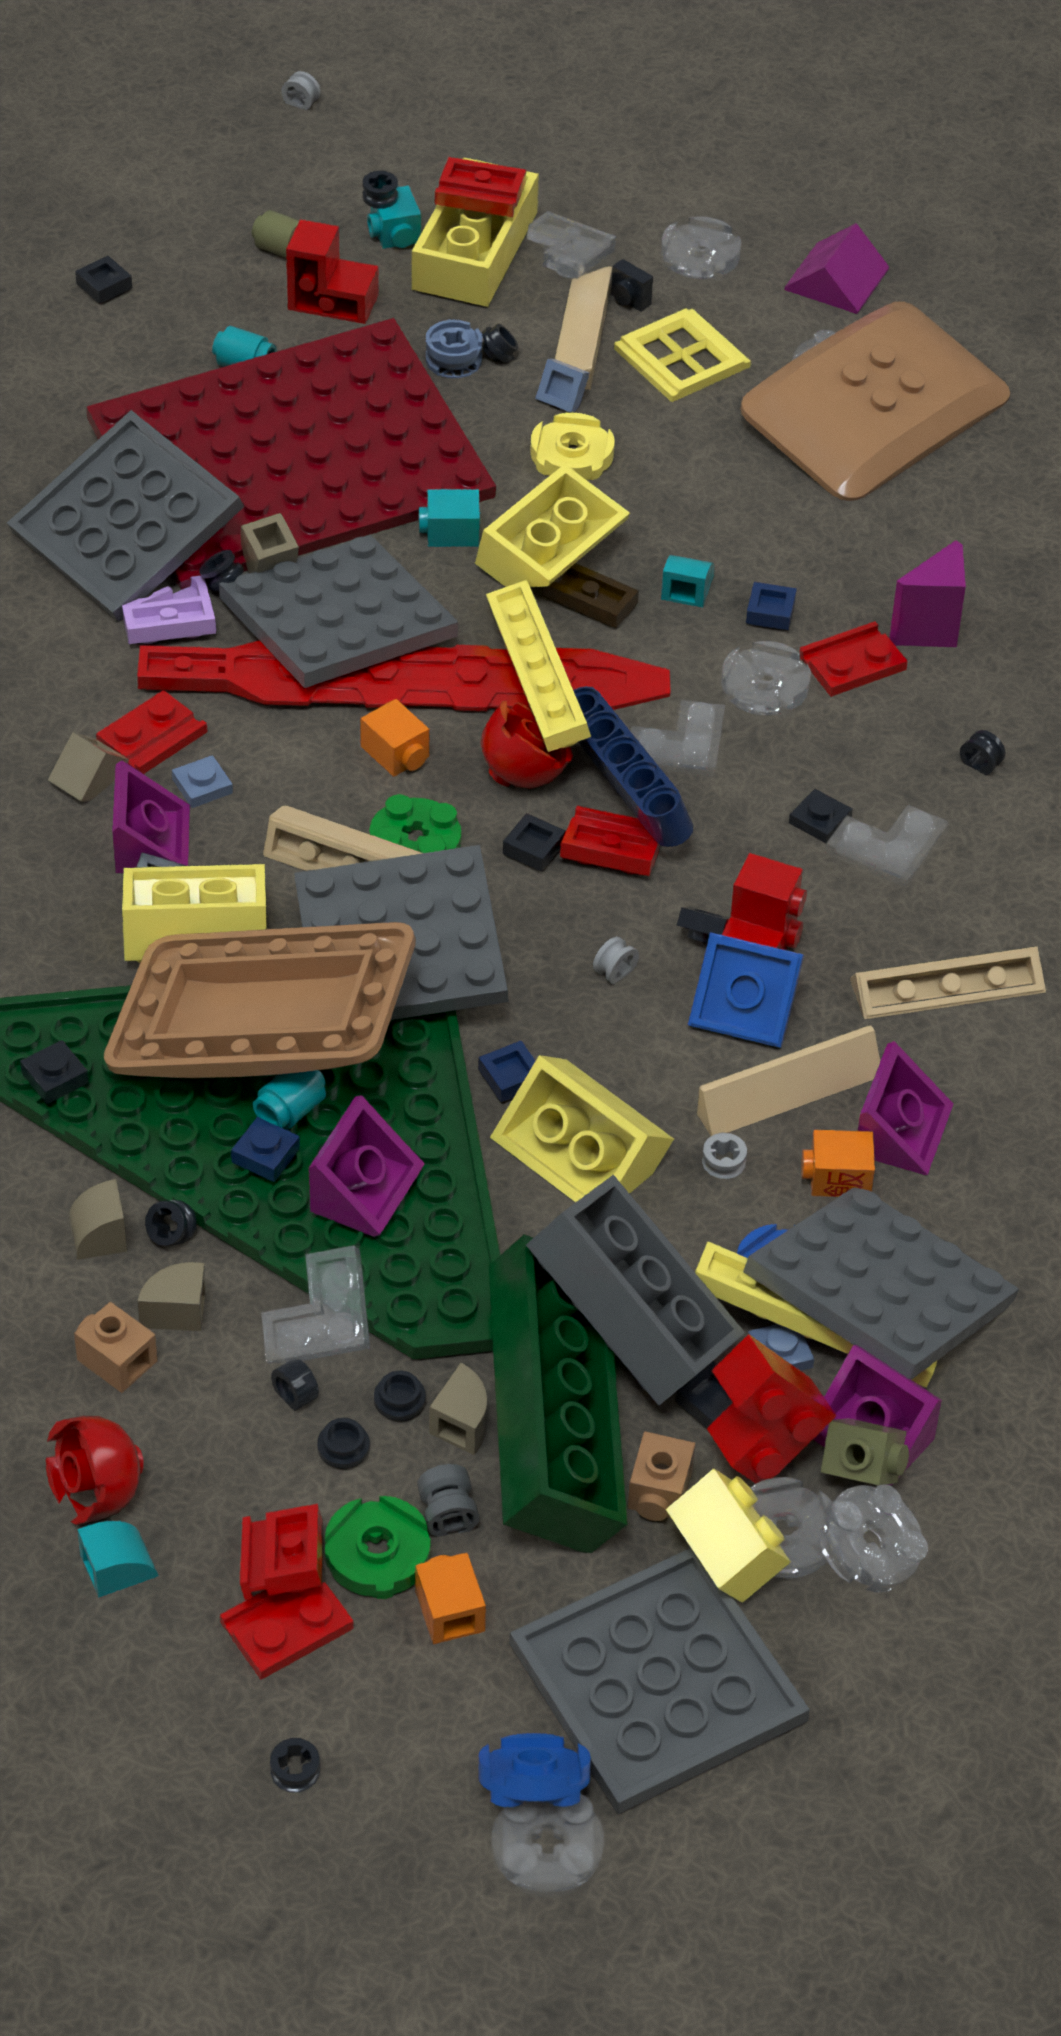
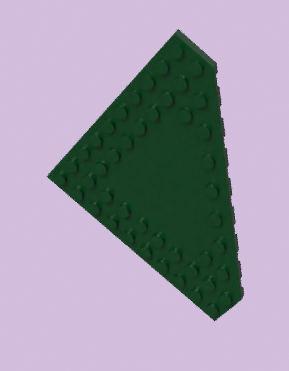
M131 985L0 998V1102L157 1200H182L186 1202L195 1213L197 1225L413 1360L493 1351L488 1266L500 1256L456 1010L390 1020L382 1046L371 1059L358 1064L319 1070L325 1079V1099L293 1127L283 1128L300 1136V1149L276 1181L273 1182L232 1163L231 1150L257 1118L253 1109V1102L258 1098V1091L277 1074L243 1077L179 1078L113 1073L109 1070L104 1060V1052ZM63 1040L88 1070L89 1083L46 1104L22 1075L20 1061ZM360 1095L365 1098L424 1163V1166L381 1234L374 1237L310 1212L309 1167L353 1099Z

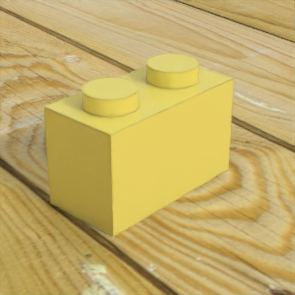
M712 1469L671 1504L666 1511L718 1589L743 1603L791 1561L780 1546L785 1540L780 1530L767 1516L763 1515L760 1517L752 1506L758 1499L751 1488L738 1476L731 1480L716 1469Z

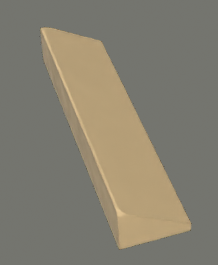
M604 267L572 279L555 359L590 372L585 387L588 390H591L611 291L612 267Z
M282 806L270 815L263 853L265 857L304 871L422 854L410 848L289 806Z
M1038 947L855 973L850 978L864 1019L1046 993ZM1032 983H1033V985H1026V986H1020V987H1013V988H1006V989L992 990V991H986V992H979V993L965 994V995H959V996H952V997H945V998H938V999H932V1000H925V1001H918V1002H911V1003H904V1004H898V1005H891V1006H884V1007L872 1008V1007H876V1006L890 1005V1004H896V1003H903V1002L924 1000V999H930V998L951 996V995H957V994H964V993L985 991V990L1005 988V987H1012V986H1018V985H1025V984H1032Z
M866 1026L704 1084L699 1087L697 1115L709 1134L713 1136L718 1133L731 1132L874 1079L880 1064L875 1030L872 1026Z

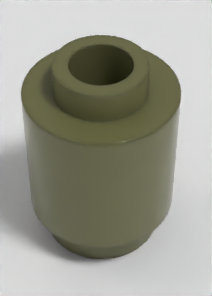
M272 210L266 211L263 215L256 218L252 227V237L255 238L256 247L286 258V248L300 220Z

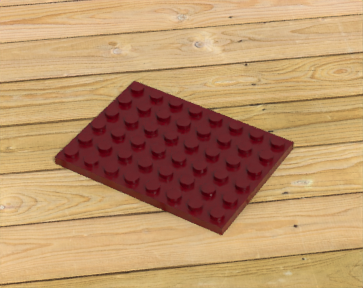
M395 318L86 406L87 419L98 440L132 410L240 497L244 507L171 573L181 590L191 586V577L201 576L199 569L206 560L223 550H231L235 555L233 562L240 563L244 568L243 572L248 571L241 545V526L279 513L282 514L299 546V556L358 537H364L418 521L419 507H427L428 489H479V502L496 497V484ZM205 578V582L208 583L210 579Z

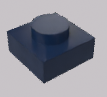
M754 582L747 609L746 624L789 630L797 588Z
M520 1040L480 1056L478 1070L502 1103L514 1098L534 1065L535 1059Z
M257 1117L232 1148V1163L275 1182L299 1151L300 1136Z

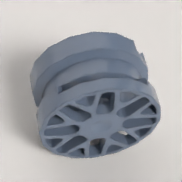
M445 320L429 328L426 333V364L432 372L446 378H462L475 373L481 366L482 334L478 328L474 331L470 328L469 322L462 320ZM470 365H472L475 369L472 370V369L467 368V367H469ZM441 367L446 368L444 372L439 373ZM453 369H460L461 375L456 376ZM466 370L469 371V373L463 374V371ZM451 372L452 376L445 374Z

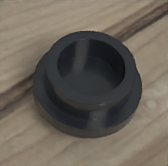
M496 324L493 328L487 327L482 331L484 340L482 348L492 360H501L509 363L514 359L513 353L519 349V346L514 336L506 327Z
M398 1370L386 1374L374 1390L376 1409L381 1415L391 1420L403 1421L417 1416L425 1406L426 1392L424 1386L415 1375L407 1371Z
M337 1418L330 1421L320 1432L317 1440L318 1453L321 1459L332 1467L340 1469L352 1468L366 1459L370 1450V1439L366 1430L357 1421L350 1418Z

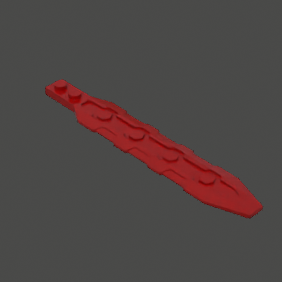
M260 640L231 648L140 645L138 689L229 692L261 704L308 706L311 703L363 704L367 708H380L390 701L397 699L401 704L408 706L453 707L455 710L487 711L490 708H498L502 701H507V708L509 709L516 702L530 708L507 649H490L487 645L456 644L453 648L425 647L306 688L296 680ZM556 648L572 689L586 686L595 688L613 710L670 697V669L595 649Z

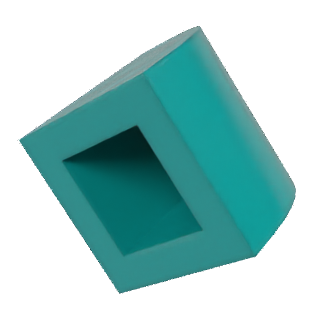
M669 555L663 569L661 600L703 608L714 576V563Z
M105 1521L77 1529L80 1556L98 1597L159 1576L141 1534L135 1526L122 1521Z

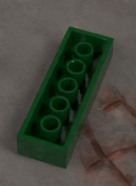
M523 1234L488 1266L503 1525L583 1553H593L628 1525L614 1351L606 1345L604 1339L582 1312L572 1304L571 1299L553 1277L541 1267L537 1258L526 1246L533 1237Z

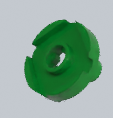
M402 794L393 795L386 800L385 807L375 814L370 824V835L421 853L455 849L461 846V826L457 820V811L455 807L448 803H439L426 798H409ZM420 830L425 836H419L417 841L409 840V835L406 832Z
M379 1496V1502L370 1501L363 1504L362 1498L350 1501L331 1517L326 1527L325 1563L333 1578L340 1585L359 1595L373 1596L377 1599H388L396 1593L409 1589L415 1584V1565L426 1563L430 1559L431 1539L424 1516L414 1506L396 1497ZM382 1539L388 1541L387 1551L383 1553L369 1552L368 1546L365 1544L368 1541L377 1544Z

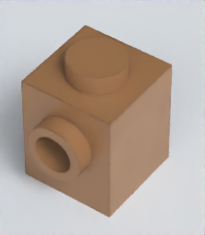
M109 1302L98 1313L87 1316L74 1333L77 1360L121 1393L157 1362L155 1334L112 1302Z
M644 1431L630 1479L628 1509L636 1510L639 1515L652 1521L671 1518L666 1509L687 1492L693 1471L695 1443Z

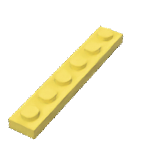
M524 580L486 594L547 751L570 747L578 741L591 737L585 717L528 581Z

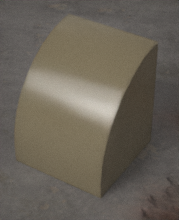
M281 513L241 526V545L249 573H260L274 569L276 564L283 561L297 562L299 546Z
M72 732L48 781L80 801H91L115 781V765L121 760L128 763L129 759L95 738Z
M116 1179L102 1182L89 1188L74 1201L69 1212L77 1260L127 1252L124 1216Z
M195 1262L179 1263L168 1266L150 1277L142 1287L138 1297L139 1323L148 1329L201 1331L206 1295L205 1264Z
M460 1363L429 1407V1434L475 1455L482 1445L486 1434L487 1393L479 1376L471 1368Z

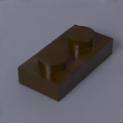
M575 563L549 586H543L542 596L617 628L638 604L639 590Z

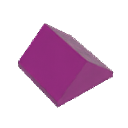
M855 223L817 242L786 284L784 290L858 314L888 272L889 266L858 224Z
M955 540L897 580L889 636L895 646L957 647L966 589L963 544Z
M123 760L115 765L112 834L116 873H124V868H136L142 852L188 866L190 804Z
M893 1041L887 1044L860 1113L858 1131L873 1132L874 1161L928 1175L952 1110L953 1102L902 1048Z
M362 1095L353 1099L309 1167L310 1212L374 1237L381 1234L424 1166V1163Z
M857 1344L853 1345L824 1396L837 1415L833 1420L850 1418L906 1431L904 1444L909 1449L906 1471L935 1439L942 1400ZM828 1425L813 1439L823 1447H825ZM894 1483L881 1486L888 1490Z

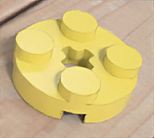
M561 413L554 415L552 423L546 424L543 427L542 421L534 428L531 435L530 453L533 462L536 464V469L543 475L550 476L563 464H566L584 479L594 480L598 479L603 471L611 465L614 458L615 440L611 430L609 429L607 433L604 429L600 428V420L582 413ZM569 445H577V448H569Z

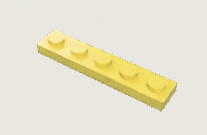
M709 1241L707 1242L695 1273L717 1299L747 1310L757 1317L768 1319L789 1328L806 1338L814 1339L849 1354L853 1344L745 1274L743 1270L748 1258ZM937 1361L911 1380L923 1387H927L934 1373Z

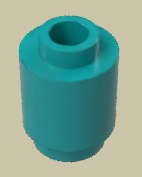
M228 326L224 332H218L212 347V353L216 355L217 364L223 367L277 352L276 345L270 343L267 337L234 326Z
M319 1070L277 1074L258 1091V1098L253 1102V1109L257 1117L281 1128H291L325 1099V1079Z

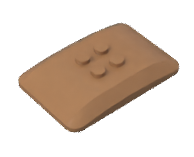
M893 302L848 325L769 376L743 397L740 410L742 416L826 491L841 500L853 501L867 496L1005 405L1009 400L1010 390L1000 377L917 307L906 302Z
M390 922L164 936L150 944L143 955L105 1049L104 1060L109 1070L115 1074L179 1078L287 1074L323 1070L365 1062L376 1055L382 1046L416 945L415 934L412 928L405 923Z

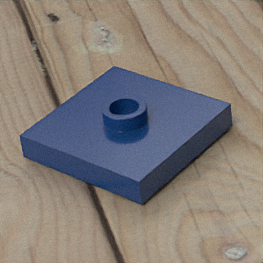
M710 932L688 1025L781 1048L804 955Z

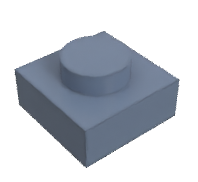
M547 359L536 399L573 413L580 406L590 372L557 359Z
M213 755L172 770V780L191 808L233 793L231 781Z
M779 1324L748 1332L749 1335L800 1371L813 1368L814 1357L805 1337L800 1333Z

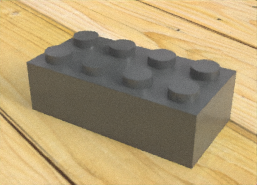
M614 1174L563 1211L526 1244L537 1258L541 1267L553 1277L571 1299L572 1304L582 1312L604 1339L606 1345L616 1353L635 1376L639 1385L649 1393L658 1405L662 1404L745 1334L743 1329Z

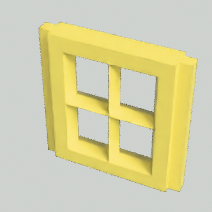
M685 308L622 336L620 341L614 343V350L671 402L741 372L751 365V361L694 309L688 310ZM684 329L697 343L682 349L668 335ZM659 339L673 353L657 359L644 345ZM706 349L721 363L705 370L691 356ZM682 360L696 374L681 381L667 366Z

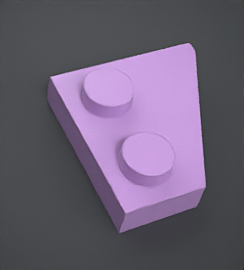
M202 576L191 577V586L176 593H173V590L167 586L154 592L149 597L139 598L122 605L123 621L129 644H152L159 640L183 637L198 638L201 635L216 634L215 616L205 578Z

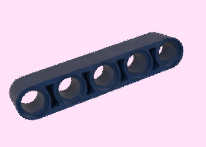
M586 686L574 689L573 691L591 734V737L578 741L659 845L674 847L684 843L693 833L694 825L678 789L595 688Z

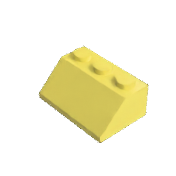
M563 464L483 530L475 564L505 587L524 580L528 581L530 587L549 586L629 518L630 512L566 464Z
M265 864L124 868L122 916L125 961L141 963L149 945L155 940L168 935L267 929Z
M541 1055L538 1056L490 1136L496 1143L574 1202L580 1200L613 1174L624 1188L631 1193L654 1173L674 1138L567 1059Z

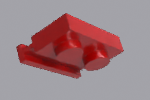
M448 157L439 179V187L435 189V205L513 218L515 206L517 207L526 184V169Z
M876 621L800 647V659L809 667L811 673L830 697L907 670V659L886 634L879 632V625Z
M163 690L96 733V739L128 758L127 764L145 774L206 734L207 723L203 720L200 722L196 720L191 710Z
M577 806L575 816L572 817L562 839L560 857L575 860L585 865L594 864L621 870L627 874L650 876L660 850V845L653 839L638 818Z
M318 1503L266 1513V1520L252 1522L251 1516L243 1517L240 1586L244 1600L253 1599V1592L266 1589L268 1596L286 1592L298 1593L308 1588L322 1586L323 1520Z
M325 1582L322 1583V1586L308 1588L298 1593L286 1592L268 1596L266 1589L253 1596V1599H248L220 1614L221 1625L229 1633L233 1642L261 1680L354 1629L353 1619Z

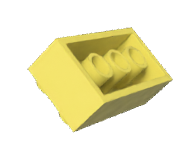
M463 157V159H466V160H472V161L483 162V161H479V160H474V159H470V158H465V157ZM526 171V184L518 205L514 208L513 218L437 205L412 250V290L488 307L537 214L539 174Z

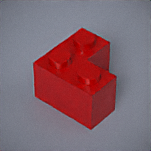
M300 219L286 248L288 310L366 324L379 295V266L340 259L339 226Z
M749 853L733 885L731 915L722 935L786 950L787 947L795 949L803 930V922L798 921L797 917L801 915L807 897V890L801 889L803 869Z
M749 1334L712 1370L733 1403L706 1429L730 1466L762 1488L779 1474L837 1416L809 1376Z

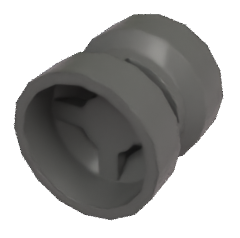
M457 1464L438 1465L428 1469L420 1476L417 1487L421 1501L428 1506L425 1510V1520L431 1535L436 1537L446 1536L448 1532L454 1531L464 1533L476 1527L479 1522V1513L476 1502L473 1498L469 1497L472 1485L469 1473L465 1467Z

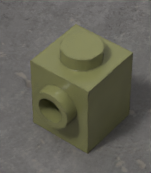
M850 1418L832 1420L828 1425L821 1472L879 1486L898 1483V1478L904 1473L909 1458L908 1446L904 1444L906 1431Z

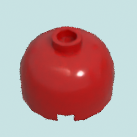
M502 701L482 731L480 744L484 760L490 767L488 772L496 782L505 787H509L512 784L523 789H534L547 785L563 771L573 757L571 747L559 748L548 752L531 709L517 702L509 709L507 708V701Z
M80 1416L56 1422L49 1432L47 1442L56 1441L55 1456L46 1457V1472L49 1486L58 1503L60 1504L64 1495L67 1494L78 1515L71 1521L75 1525L101 1520L118 1514L129 1504L138 1487L139 1478L144 1467L143 1456L139 1447L134 1444L131 1437L119 1424L100 1416ZM93 1489L97 1502L85 1507L71 1499L70 1494Z

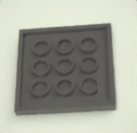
M131 410L7 522V525L12 533L119 622L123 618L122 605L139 598H145L234 517L244 505L237 494Z
M371 535L358 537L350 542L328 549L317 550L312 554L297 558V562H280L274 566V569L260 573L242 574L232 583H219L220 599L304 688L458 636L459 622Z
M480 845L294 873L302 927L399 922L405 923L412 928L416 937V945L390 1020L509 1002Z
M854 1187L749 1255L743 1270L745 1274L851 1344H857L908 1379L916 1377L1005 1311L1015 1300L1019 1288L1003 1279L1000 1273L981 1265L964 1254L955 1244L942 1240L922 1227L916 1219L903 1215L881 1201L875 1193Z
M692 1548L510 1632V1646L576 1749L579 1743L590 1752V1771L617 1814L807 1722L809 1719L810 1709L734 1598L718 1589Z

